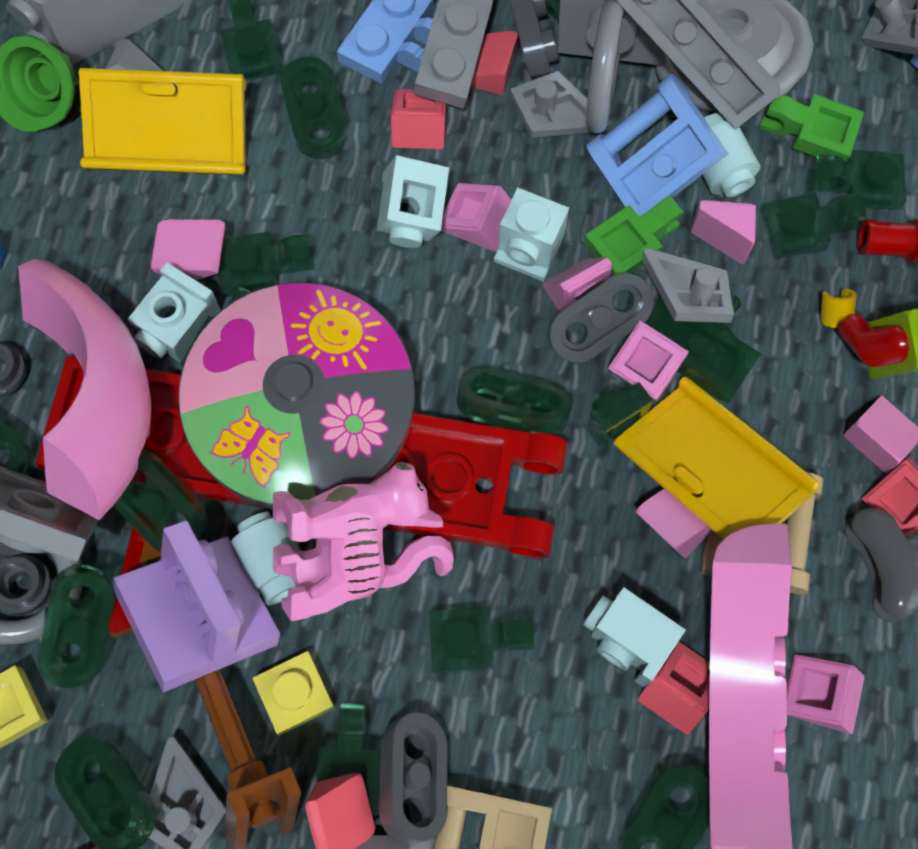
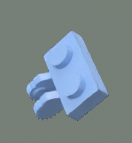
M372 0L337 50L338 62L383 84L397 62L418 72L424 49L412 42V40L415 38L426 44L433 21L428 16L435 8L434 0Z

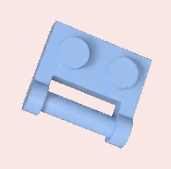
M670 74L658 84L659 91L606 136L598 134L587 144L588 152L624 206L630 205L639 217L669 196L675 197L729 154L693 103L686 87L673 74ZM672 109L678 119L622 163L619 152Z

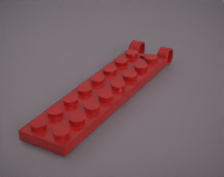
M66 356L43 437L59 423L72 406L80 391L84 374L76 357ZM145 369L151 397L149 437L146 436L144 447L138 458L137 471L129 485L264 508L242 500L218 484L195 456L186 439L179 414L178 396L181 375ZM414 414L406 442L396 460L386 472L398 462L413 465L417 478L427 490L429 510L441 516L443 527L430 528L388 524L383 529L422 536H441L446 540L503 549L515 555L538 559L549 558L554 525L535 518L503 515L511 465H517L521 469L547 475L562 474L568 443L563 438L546 433H529ZM42 438L35 464L45 471ZM481 480H487L492 484L493 488L489 493L482 494L476 490V484Z

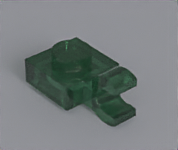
M228 0L235 27L220 30L230 74H243L246 81L284 73L271 19L255 22L250 0Z
M852 150L847 162L840 156L823 154L818 155L816 158V169H809L807 172L808 191L845 193L846 208L900 210L907 202L904 153Z
M817 193L765 202L760 210L774 259L827 250L831 242L829 234L857 230L860 227L858 218L867 215L861 194L847 195L821 207Z
M269 231L223 238L218 272L219 290L223 297L249 294L262 288L278 285L277 275L314 270L312 248L308 246L307 235L288 236L281 239L276 245H273Z
M489 607L429 611L433 674L494 670L493 652L534 649L532 619L512 620L490 625Z
M340 703L337 748H318L316 782L347 774L360 773L364 780L372 815L378 816L381 750L365 749L369 705Z

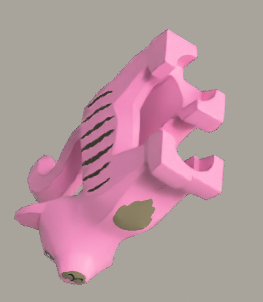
M398 462L388 472L370 484H341L309 500L295 499L288 491L273 492V518L276 522L287 523L290 539L297 542L317 539L316 548L309 551L295 552L288 544H280L273 547L274 572L291 577L296 585V588L288 590L286 598H281L282 608L290 621L324 614L348 601L369 597L380 588H390L405 583L416 572L421 563L429 557L434 560L437 575H448L453 569L454 551L451 543L441 536H421L408 543L392 564H384L383 528L388 524L430 528L443 527L441 516L429 510L427 490L417 478L414 466L411 464Z

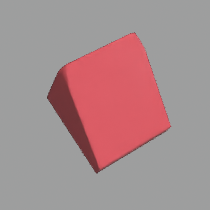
M504 31L484 34L470 87L504 95L518 54V32Z
M413 89L395 90L391 111L392 147L443 149L445 145L446 103L412 94Z
M910 457L905 459L862 498L870 508H880L894 516L903 534L918 530V465Z
M678 641L653 681L643 689L638 697V701L686 735L690 734L709 709L710 662Z
M352 773L316 782L305 803L315 848L355 849L367 841L375 832V823L362 775L360 773Z

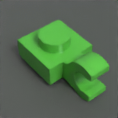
M813 94L807 106L783 95L770 102L769 108L765 109L759 129L780 136L795 134L797 136L793 149L843 167L851 156L864 112Z
M671 196L657 203L640 217L628 205L585 234L584 244L595 258H609L612 262L611 274L616 272L633 274L645 266L642 262L644 249L649 248L662 252L663 245L659 240L680 227L681 224L677 219L684 214V211Z

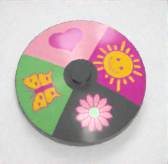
M278 284L259 289L237 299L221 310L200 332L186 357L182 369L178 396L179 414L186 439L195 456L210 476L218 484L242 500L273 510V492L288 491L295 499L309 500L341 484H370L382 476L396 460L410 432L415 408L413 371L408 353L396 330L380 312L361 298L344 290L323 284Z

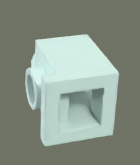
M396 155L383 171L382 182L384 183L377 231L390 233V243L407 248L421 247L422 240L430 241L441 231L449 167ZM407 203L411 205L415 210V214L400 211V204Z
M517 187L500 223L498 250L494 257V262L544 282L564 239L569 207Z
M166 262L160 270L161 278L129 316L128 321L137 333L134 336L136 344L143 350L160 360L166 353L182 363L200 332L221 309L212 290ZM174 306L176 308L175 313L170 317L164 318Z
M624 587L614 602L603 595L583 624L593 632L591 637L600 642L597 651L606 660L625 671L631 665L640 670L634 681L643 688L653 681L686 631Z

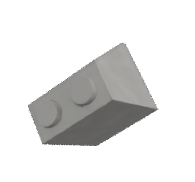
M7 0L6 9L20 23L26 35L42 38L49 44L54 45L62 53L68 54L71 64L74 65L119 41L120 38H124L179 9L185 0Z

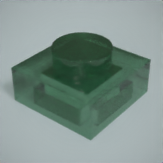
M640 382L624 392L620 387L613 388L598 398L591 406L594 411L591 413L586 430L597 445L601 447L626 431L647 414L653 400Z

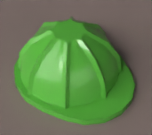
M33 35L15 36L2 44L0 47V116L13 128L23 132H36L54 126L65 119L68 112L72 109L76 86L79 84V79L76 77L70 62V56L62 53L44 39Z

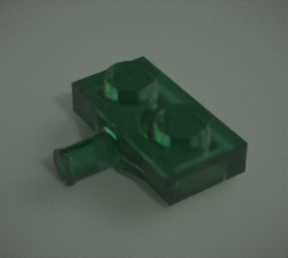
M736 295L732 299L734 314L741 307V301ZM663 299L659 301L649 318L644 322L689 351L677 373L687 376L699 387L727 405L762 354L739 340L730 328L726 326L728 323L674 321Z

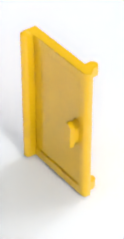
M98 68L79 69L84 157L80 160L82 168L237 175L245 173L244 91L246 90V80L243 74Z
M687 376L680 378L679 387L617 437L613 443L614 446L723 540L731 533L749 526L783 523L811 498L819 487V482ZM693 493L701 494L702 496L696 498L695 496H693Z

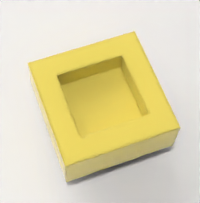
M309 651L252 678L274 729L279 736L335 708Z
M16 665L0 673L1 749L48 722L24 669Z

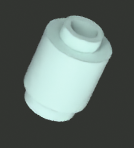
M720 112L704 117L729 154L702 176L712 194L719 195L724 193L726 197L737 196L753 186L755 183L754 176L759 172L761 166L740 127L735 129Z
M262 512L247 518L238 525L237 528L240 533L232 539L231 544L254 589L258 591L259 595H262L266 605L281 603V598H286L288 590L296 588V585L291 577L274 572L273 547L280 544H288L295 552H301L297 541L290 539L287 523L276 522L270 512Z

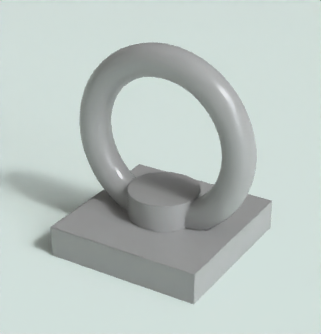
M560 0L558 53L593 57L587 97L586 125L591 132L601 133L607 128L610 120L619 60L662 65L664 52L616 0Z
M0 466V542L8 547L27 553L50 552L58 570L56 592L50 603L42 611L21 620L0 619V644L14 645L32 642L50 634L71 615L79 601L83 585V570L80 557L98 523V519L48 494L46 482Z

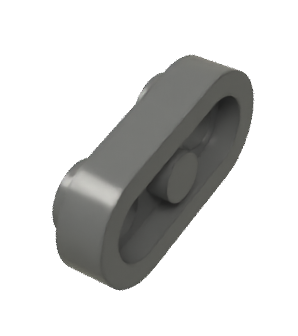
M511 0L523 54L531 79L552 73L550 62L559 60L552 29L549 28L542 31L539 17L548 14L545 0Z
M616 272L602 279L560 308L552 316L547 329V336L552 349L563 359L570 362L578 363L591 360L632 332L639 321L644 323L649 318L654 306V296L651 287L640 276L628 272ZM619 290H627L631 298L630 304L623 310H616L612 303L613 296ZM573 322H581L584 326V335L577 342H570L566 338V329Z
M419 712L407 714L392 722L385 729L381 740L380 821L386 833L394 841L403 845H415L434 838L443 829L447 817V739L442 727L435 719ZM404 741L408 742L412 748V758L404 750ZM403 803H405L411 811L410 822L407 820L404 814Z

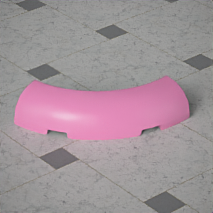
M33 259L18 266L23 321L44 332L60 345L67 354H74L84 374L80 391L72 406L59 423L43 437L47 493L100 520L117 502L133 479L138 468V458L144 447L146 436L149 437L151 422L149 381L138 346L129 329L115 311L86 284L69 272L47 260Z
M787 524L754 525L731 533L717 546L713 560L709 683L711 849H793L787 772H784L786 761L785 728L787 725L786 650L784 636H787L792 571Z

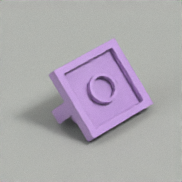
M187 520L163 529L161 561L114 577L113 590L163 693L278 645L280 632L258 591L254 589L228 536L208 543L204 539L197 540Z

